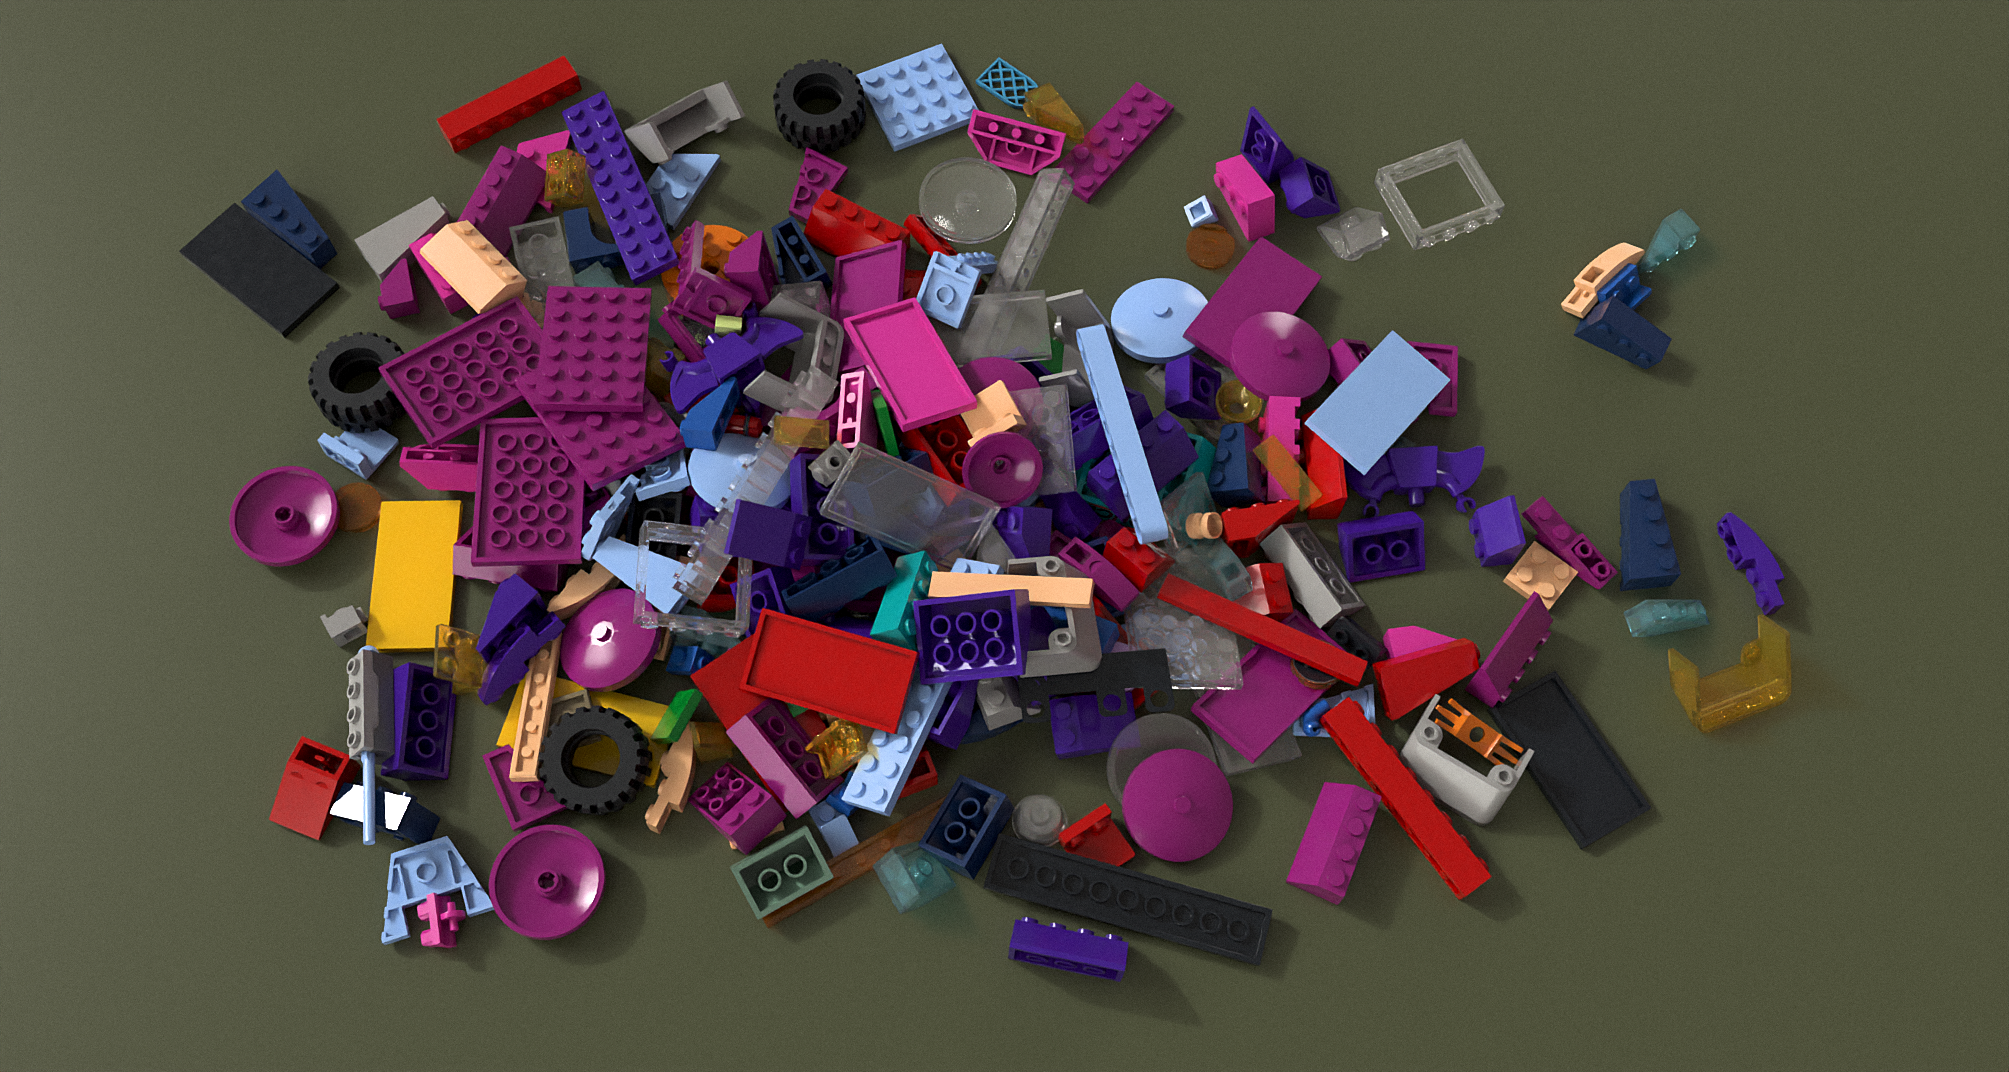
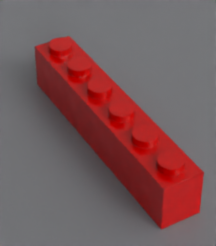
M563 55L436 120L443 136L453 151L457 153L505 128L511 127L526 117H531L536 112L550 107L568 96L574 95L582 90L578 74Z

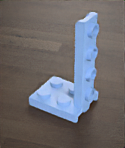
M934 251L916 299L926 315L959 329L963 324L981 274L997 272L1001 263L994 260V255L984 251L981 253L974 252V254L966 252V255L958 253L956 256H947Z

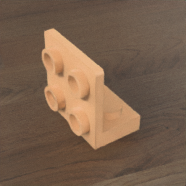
M1001 380L974 396L977 400V409L961 413L973 436L968 441L970 447L989 434L996 432L1016 433L1027 426L1006 385Z

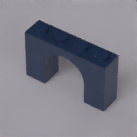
M660 192L651 194L670 237L662 196ZM588 207L563 212L569 261L576 274H587L605 268L612 269L625 264L617 243L608 244L596 239L594 220Z

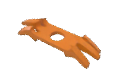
M1452 698L1448 703L1462 714L1460 717L1437 705L1435 709L1455 725L1452 728L1437 718L1435 724L1466 743L1494 765L1503 763L1492 756L1493 752L1517 764L1518 760L1499 744L1503 742L1520 753L1524 750L1522 747L1499 734ZM1475 727H1481L1483 737L1477 742L1471 741V730Z

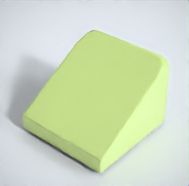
M716 315L714 333H717L721 338L731 332L741 336L742 317Z

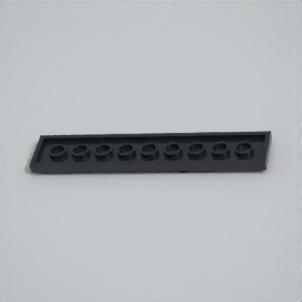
M1001 833L998 834L983 887L985 890L1258 967L1260 966L1273 909Z

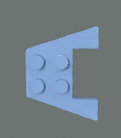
M448 836L391 854L387 884L388 899L387 907L384 910L385 925L381 936L384 945L411 937L405 908L426 902V895L431 893L445 896L462 890L469 917L494 910L491 899Z

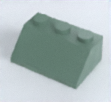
M805 825L730 866L758 920L834 877L808 827Z

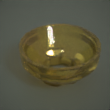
M1232 380L1223 384L1219 388L1215 400L1218 414L1231 424L1242 422L1247 424L1253 421L1260 413L1263 403L1261 398L1247 390L1239 380ZM1233 403H1239L1243 406L1244 412L1235 414L1230 410L1229 406Z

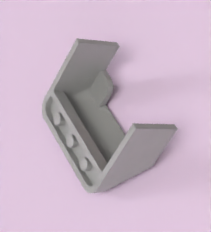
M726 80L700 89L626 129L624 132L629 141L652 163L658 162L660 166L672 160V154L675 150L709 131L715 130L716 133L727 129L729 127L728 122L742 118L745 114Z
M1083 289L1046 298V303L1057 315V321L1054 324L1055 334L1064 342L1063 366L1061 373L1039 377V382L1050 394L1052 400H1055L1057 404L1077 408L1094 400V396L1078 347L1076 330L1103 324L1112 351L1114 347V336L1110 324Z
M779 293L759 312V316L786 321L803 331V339L785 345V347L795 352L790 380L787 382L764 370L743 390V394L778 411H790L796 408L801 410L823 408L832 401L844 338L843 328L837 321Z
M1054 556L1008 560L1007 575L1089 579L1080 570ZM1093 599L1091 608L1065 607L1068 628H1059L1050 634L1048 639L1049 650L1028 651L1026 674L1020 675V678L1090 672L1099 667L1102 652Z
M1435 694L1399 753L1400 758L1398 759L1404 767L1412 769L1417 776L1416 782L1422 789L1428 790L1437 803L1474 825L1485 826L1494 819L1516 786L1534 751L1529 748L1518 760L1514 769L1504 764L1496 765L1490 770L1487 777L1438 749L1443 733L1437 724L1428 719L1440 699V696Z

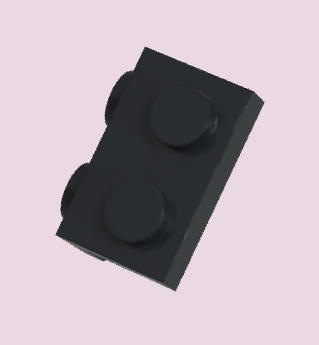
M1348 615L1338 618L1327 633L1346 652L1368 661L1367 670L1373 666L1372 663H1376L1388 650Z

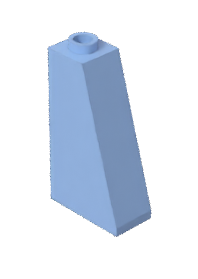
M610 536L597 545L596 553L592 557L673 619L707 577L697 568Z

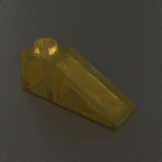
M1050 82L1024 93V111L1028 117L1031 116L1037 125L1066 133L1065 138L1075 143H1084L1083 124Z

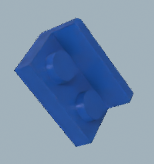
M1630 263L1597 291L1599 304L1614 296L1632 310L1636 309L1652 294L1651 288L1640 285L1637 265Z

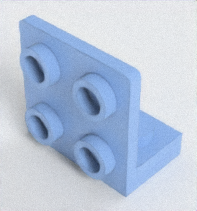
M351 428L350 432L344 431L340 437L335 436L334 438L323 433L317 440L326 456L365 480L370 477L399 444L396 437L381 428L373 432L367 428L364 433H356Z

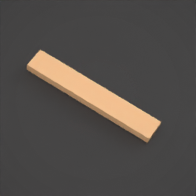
M933 571L928 597L929 599L1011 589H1028L1030 605L1091 608L1095 583L1093 579Z
M562 632L556 639L544 644L540 648L539 653L529 659V671L526 676L509 775L512 782L540 781L539 769L542 768V762L538 761L539 752L544 753L545 746L541 743L544 736L547 737L560 658Z

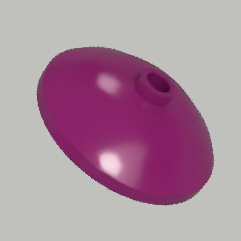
M996 432L981 438L970 448L962 466L963 482L969 494L977 502L991 508H1008L1025 501L1038 487L1043 472L1042 459L1036 446L1028 438L1014 432ZM1003 460L1001 465H995L996 461Z

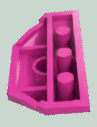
M973 109L967 132L985 163L1029 175H1034L1060 158L1066 133Z
M429 444L418 445L413 448L410 446L403 447L399 461L400 467L427 489L475 492L479 445L441 444L434 449Z

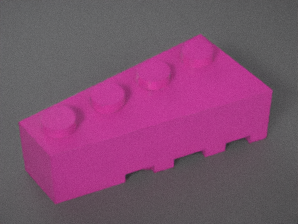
M1269 396L1264 415L1258 419V432L1262 433L1260 446L1263 463L1260 464V474L1263 476L1264 482L1261 489L1262 495L1265 496V505L1274 504L1281 499H1290L1291 501L1299 499V468H1294V465H1298L1300 445H1295L1300 430V419H1295L1300 407V397Z

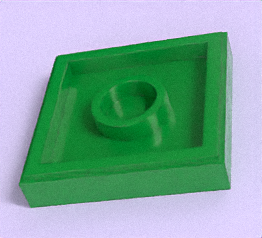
M879 389L871 391L873 408L888 456H898L899 451L885 400Z
M697 689L676 692L650 740L657 744L678 742L701 701L703 693Z

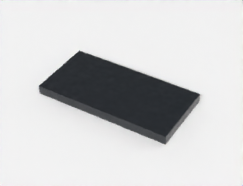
M233 203L179 250L182 257L284 338L340 288L336 281L236 203Z
M1556 671L1508 696L1503 703L1499 701L1493 708L1489 707L1487 709L1488 714L1503 736L1524 749L1522 753L1513 749L1519 759L1529 748L1534 751L1526 769L1581 850L1651 809L1649 803Z

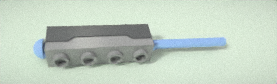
M367 645L362 647L358 654L351 658L347 664V673L349 674V686L347 689V697L349 698V711L347 713L349 736L347 738V746L349 747V759L360 760L363 763V844L373 845L375 844V764L381 765L395 753L393 657L381 654L376 647Z

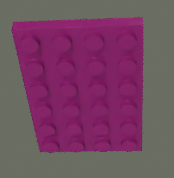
M548 286L534 399L535 411L643 412L652 288Z
M516 296L378 367V369L431 448L434 449L477 426L482 420L490 419L525 400L516 387L514 379L538 369L543 331Z
M538 369L514 379L520 393L592 491L686 447L679 428L646 386L643 412L535 411L534 399Z
M539 417L494 418L481 421L470 562L473 567L582 564L583 557L581 556L583 544L581 542L584 537L586 481Z

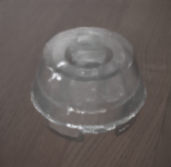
M1033 794L1025 797L1017 804L1012 815L1013 830L1019 839L1047 847L1059 841V833L1067 829L1068 820L1064 807L1057 799L1046 794Z

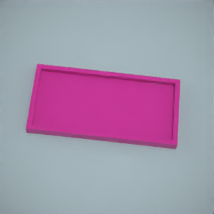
M916 297L843 319L847 333L902 432L977 409L976 398Z

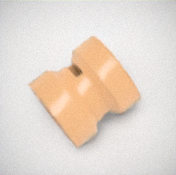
M1216 512L1205 514L1191 513L1186 519V532L1191 539H1202L1204 537L1207 539L1218 538L1223 529L1221 516Z

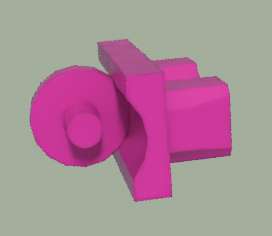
M437 893L426 895L427 901L417 906L418 917L421 921H430L431 928L422 931V945L449 949L456 947L455 932L459 930L458 922L466 918L465 911L456 910L455 902H451L450 896H438Z

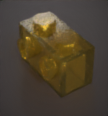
M568 148L547 154L544 201L562 208L583 203L586 156Z

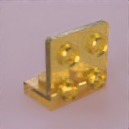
M439 624L436 626L433 676L453 682L452 693L460 696L482 688L483 659L476 650L480 635Z

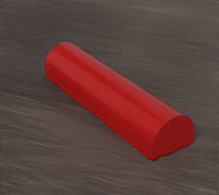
M909 214L903 226L910 231V235L931 258L934 251L947 256L958 255L924 215ZM979 279L976 289L982 284L981 279Z

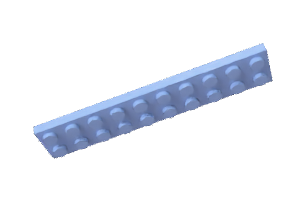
M957 557L951 572L1003 575L1005 570L1000 565ZM919 667L915 669L898 733L892 734L879 729L874 730L842 797L845 803L890 817L952 682L921 685Z

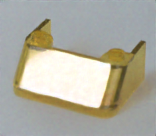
M1763 614L1758 615V638L1745 644L1741 650V663L1700 678L1699 668L1674 648L1668 649L1670 685L1690 722L1702 733H1709L1781 705L1791 695L1790 633Z

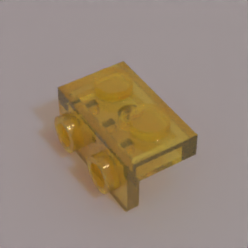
M838 719L832 722L828 729L822 734L815 736L813 741L805 747L807 753L818 754L825 779H835L869 752L860 724L845 719Z

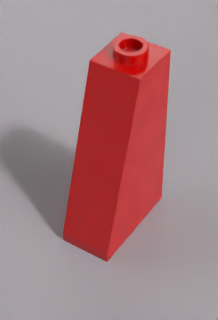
M1461 638L1372 663L1384 715L1391 720L1398 719L1434 697L1435 694L1442 692L1479 669L1478 659H1480V651L1478 646L1473 641Z

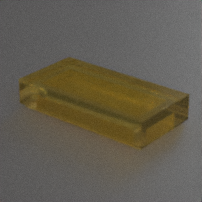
M776 416L774 418V444L827 449L829 447V420Z

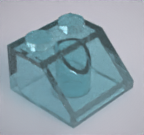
M920 841L892 848L873 865L879 880L884 885L900 914L919 909L956 886L945 866L919 848L918 844Z

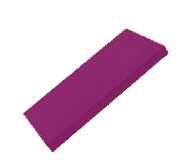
M1260 237L1186 329L1182 337L1233 371L1230 363L1229 349L1232 338L1239 326L1248 318L1263 312H1282L1294 316L1320 282L1322 276L1263 237Z
M903 240L835 258L830 318L837 321L844 331L836 379L841 378L842 374L853 373L862 366L868 371L844 327L843 319L903 301L906 245Z
M1296 608L1290 616L1280 622L1345 651ZM1258 643L1192 705L1190 711L1248 761L1254 764L1339 679L1336 678L1327 683L1309 681L1297 672L1293 665V658Z

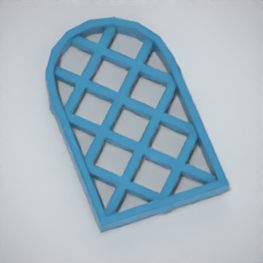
M1000 57L976 80V84L1015 109L1029 108L1038 100L1039 88L1037 84ZM998 64L999 69H993ZM1002 72H1011V78H1003ZM991 73H999L1000 78L992 79ZM1024 80V86L1016 87L1015 81ZM1012 81L1013 87H1004V82ZM992 82H1001V88H993ZM1035 89L1036 95H1029L1028 90ZM1017 90H1025L1026 96H1017ZM1005 91H1014V96L1006 97ZM1018 100H1027L1026 104L1018 103Z

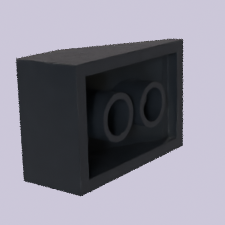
M635 491L629 504L625 542L679 562L689 525L692 497L682 493L667 492L639 501Z

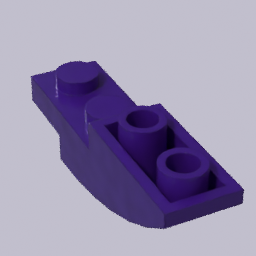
M1732 512L1726 513L1717 523V530L1720 538L1724 540L1726 545L1727 557L1733 563L1735 570L1746 569L1747 580L1753 586L1756 593V602L1762 608L1764 616L1775 614L1784 605L1777 587L1784 579L1783 573L1772 553L1759 536Z
M553 611L532 628L525 621L522 622L495 652L485 669L477 691L478 696L486 706L491 702L499 700L503 696L504 691L512 684L519 683L529 671L524 661L536 656L544 644L556 639L561 634L562 629L566 627Z

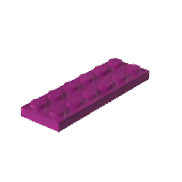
M1136 82L1050 172V179L1088 204L1174 112V105L1139 82Z

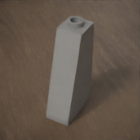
M432 196L355 239V242L375 274L383 282L401 259L406 258L409 265L416 261L409 244L430 233L437 234L445 225L450 224L447 218L450 216V213L443 202L438 204Z

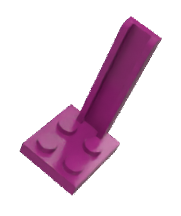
M695 220L691 228L686 227L681 238L684 243L680 250L682 258L678 265V268L681 269L677 278L679 291L672 303V310L715 329L716 315L740 317L751 301L752 293L701 268L704 224Z

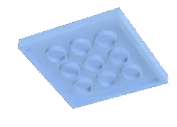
M942 44L857 74L860 84L864 89V96L894 152L970 124L973 109L978 110Z

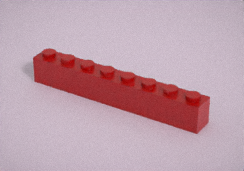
M1347 697L1324 714L1320 719V724L1374 793L1382 796V803L1458 900L1466 897L1492 877L1488 872V865L1482 858L1476 857L1470 850L1471 845L1465 836L1462 834L1458 835L1454 830L1450 817L1445 812H1440L1435 806L1434 797L1428 790L1422 789L1416 782L1417 776L1412 769L1404 767L1398 759L1400 756L1397 750L1392 745L1385 743L1378 726L1373 722L1370 723L1363 715L1365 712L1362 706L1357 701H1352L1350 697Z

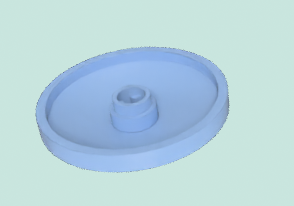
M1157 278L1140 282L1126 290L1113 307L1111 327L1114 339L1125 353L1143 362L1163 364L1189 354L1192 355L1199 348L1182 336L1208 302L1199 290L1180 280Z
M725 433L716 451L694 448L688 464L690 483L702 499L717 509L733 514L736 499L781 509L790 499V463L780 451L765 441L748 435Z

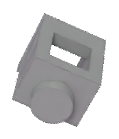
M837 440L818 456L808 468L812 471V476L815 480L827 487L856 459Z
M351 605L338 609L330 617H327L325 614L320 616L330 637L339 648L367 633L365 622L368 621V618L361 607L355 609Z

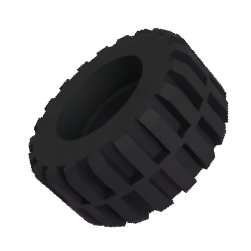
M814 59L807 60L805 64L798 63L794 65L793 70L788 69L783 74L784 78L781 77L778 80L773 93L775 118L779 132L783 134V138L787 142L792 141V146L798 149L803 147L805 151L806 147L819 153H826L827 150L834 152L840 150L839 147L842 145L844 147L849 145L851 138L856 139L860 130L864 127L866 117L864 89L860 84V79L848 67L842 68L840 63L835 61L829 63L827 59H820L818 62H814ZM816 98H827L840 104L832 112L822 115L809 114L800 109L803 104Z
M362 332L353 333V336L347 337V335L339 337L340 340L337 342L331 341L326 345L327 349L321 350L316 355L317 361H313L309 370L311 373L308 375V384L310 385V393L320 411L332 425L340 426L341 430L350 432L351 428L356 433H364L367 428L373 432L379 430L381 426H390L395 418L400 419L405 414L403 411L404 407L383 377L375 386L367 391L356 394L343 392L345 385L356 375L369 371L379 372L378 367L404 355V352H402L396 342H392L390 338L384 335L378 337L377 333L367 332V335H363Z
M592 705L591 708H576V713L574 714L569 712L561 716L563 721L560 724L554 722L549 728L552 734L549 738L544 736L541 743L545 746L544 753L539 752L538 761L543 762V768L539 769L540 777L546 780L544 787L549 793L554 795L553 799L559 804L583 814L608 815V812L622 810L623 805L626 803H633L637 799L635 796L637 792H643L646 787L644 780L646 776L650 777L652 769L649 768V761H653L652 752L648 750L650 745L648 738L643 735L641 727L633 722L631 718L617 710ZM592 735L610 737L618 745L620 752V762L616 773L607 783L599 787L583 785L576 779L573 772L572 763L575 751L584 739Z

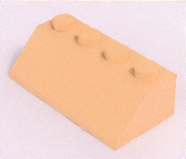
M468 220L445 225L420 249V254L478 314L485 313L516 296L522 301L527 279Z

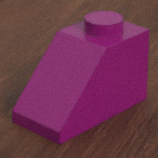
M401 259L380 285L381 296H378V303L381 311L385 310L390 319L420 313L413 271L407 259Z

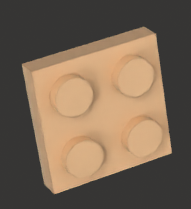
M1534 541L1503 582L1526 599H1529L1534 591L1537 592L1549 611L1578 571Z

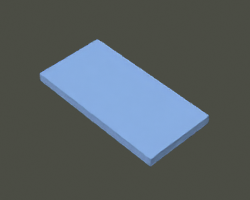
M1392 330L1304 424L1365 475L1445 387L1450 379Z

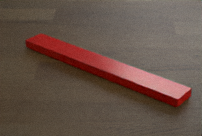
M1170 573L1167 574L1157 598L1356 687H1358L1368 663L1366 660Z

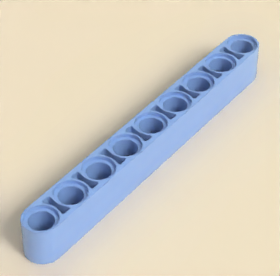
M1103 324L1077 329L1078 347L1138 541L1143 545L1167 539L1168 528L1106 329Z

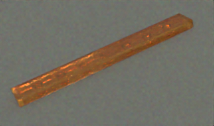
M947 795L827 861L826 863L834 877L762 917L767 928L772 927L917 846Z

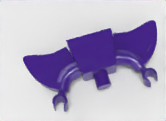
M753 302V307L745 309L742 313L746 321L745 332L741 336L731 332L722 338L717 333L710 334L705 341L708 347L703 350L705 359L693 363L682 360L678 362L672 351H666L665 354L668 360L660 359V362L667 372L673 371L670 393L677 413L683 414L701 396L714 391L730 377H737L739 386L765 369L763 360L778 348L803 339V331L783 320L759 317L756 304Z
M1437 446L1391 448L1378 459L1365 475L1343 458L1345 480L1357 494L1369 500V504L1362 508L1363 516H1365L1368 507L1374 509L1373 517L1378 516L1379 508L1377 503H1380L1383 494L1387 491L1393 490L1395 495L1408 494L1409 506L1421 507L1425 505L1424 493H1430L1435 487L1446 489L1453 498L1456 497L1458 500L1456 502V509L1461 513H1467L1464 508V502L1466 501L1471 509L1476 507V503L1471 497L1465 498L1463 493L1473 485L1479 476L1483 466L1485 449L1483 446H1475L1464 451L1450 453L1438 451Z

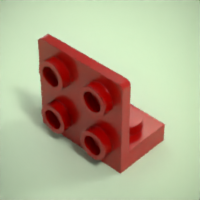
M1106 803L1059 833V843L1066 852L1119 867L1135 856V852L1112 821V811Z

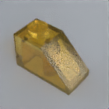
M696 721L689 723L694 749L701 765L734 757L732 748L737 746L726 733L727 730L722 723Z

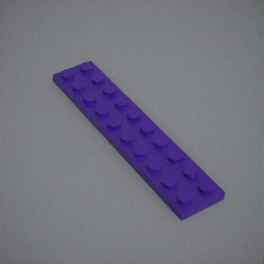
M602 91L562 111V115L633 283L637 286L679 265L678 255L606 93Z

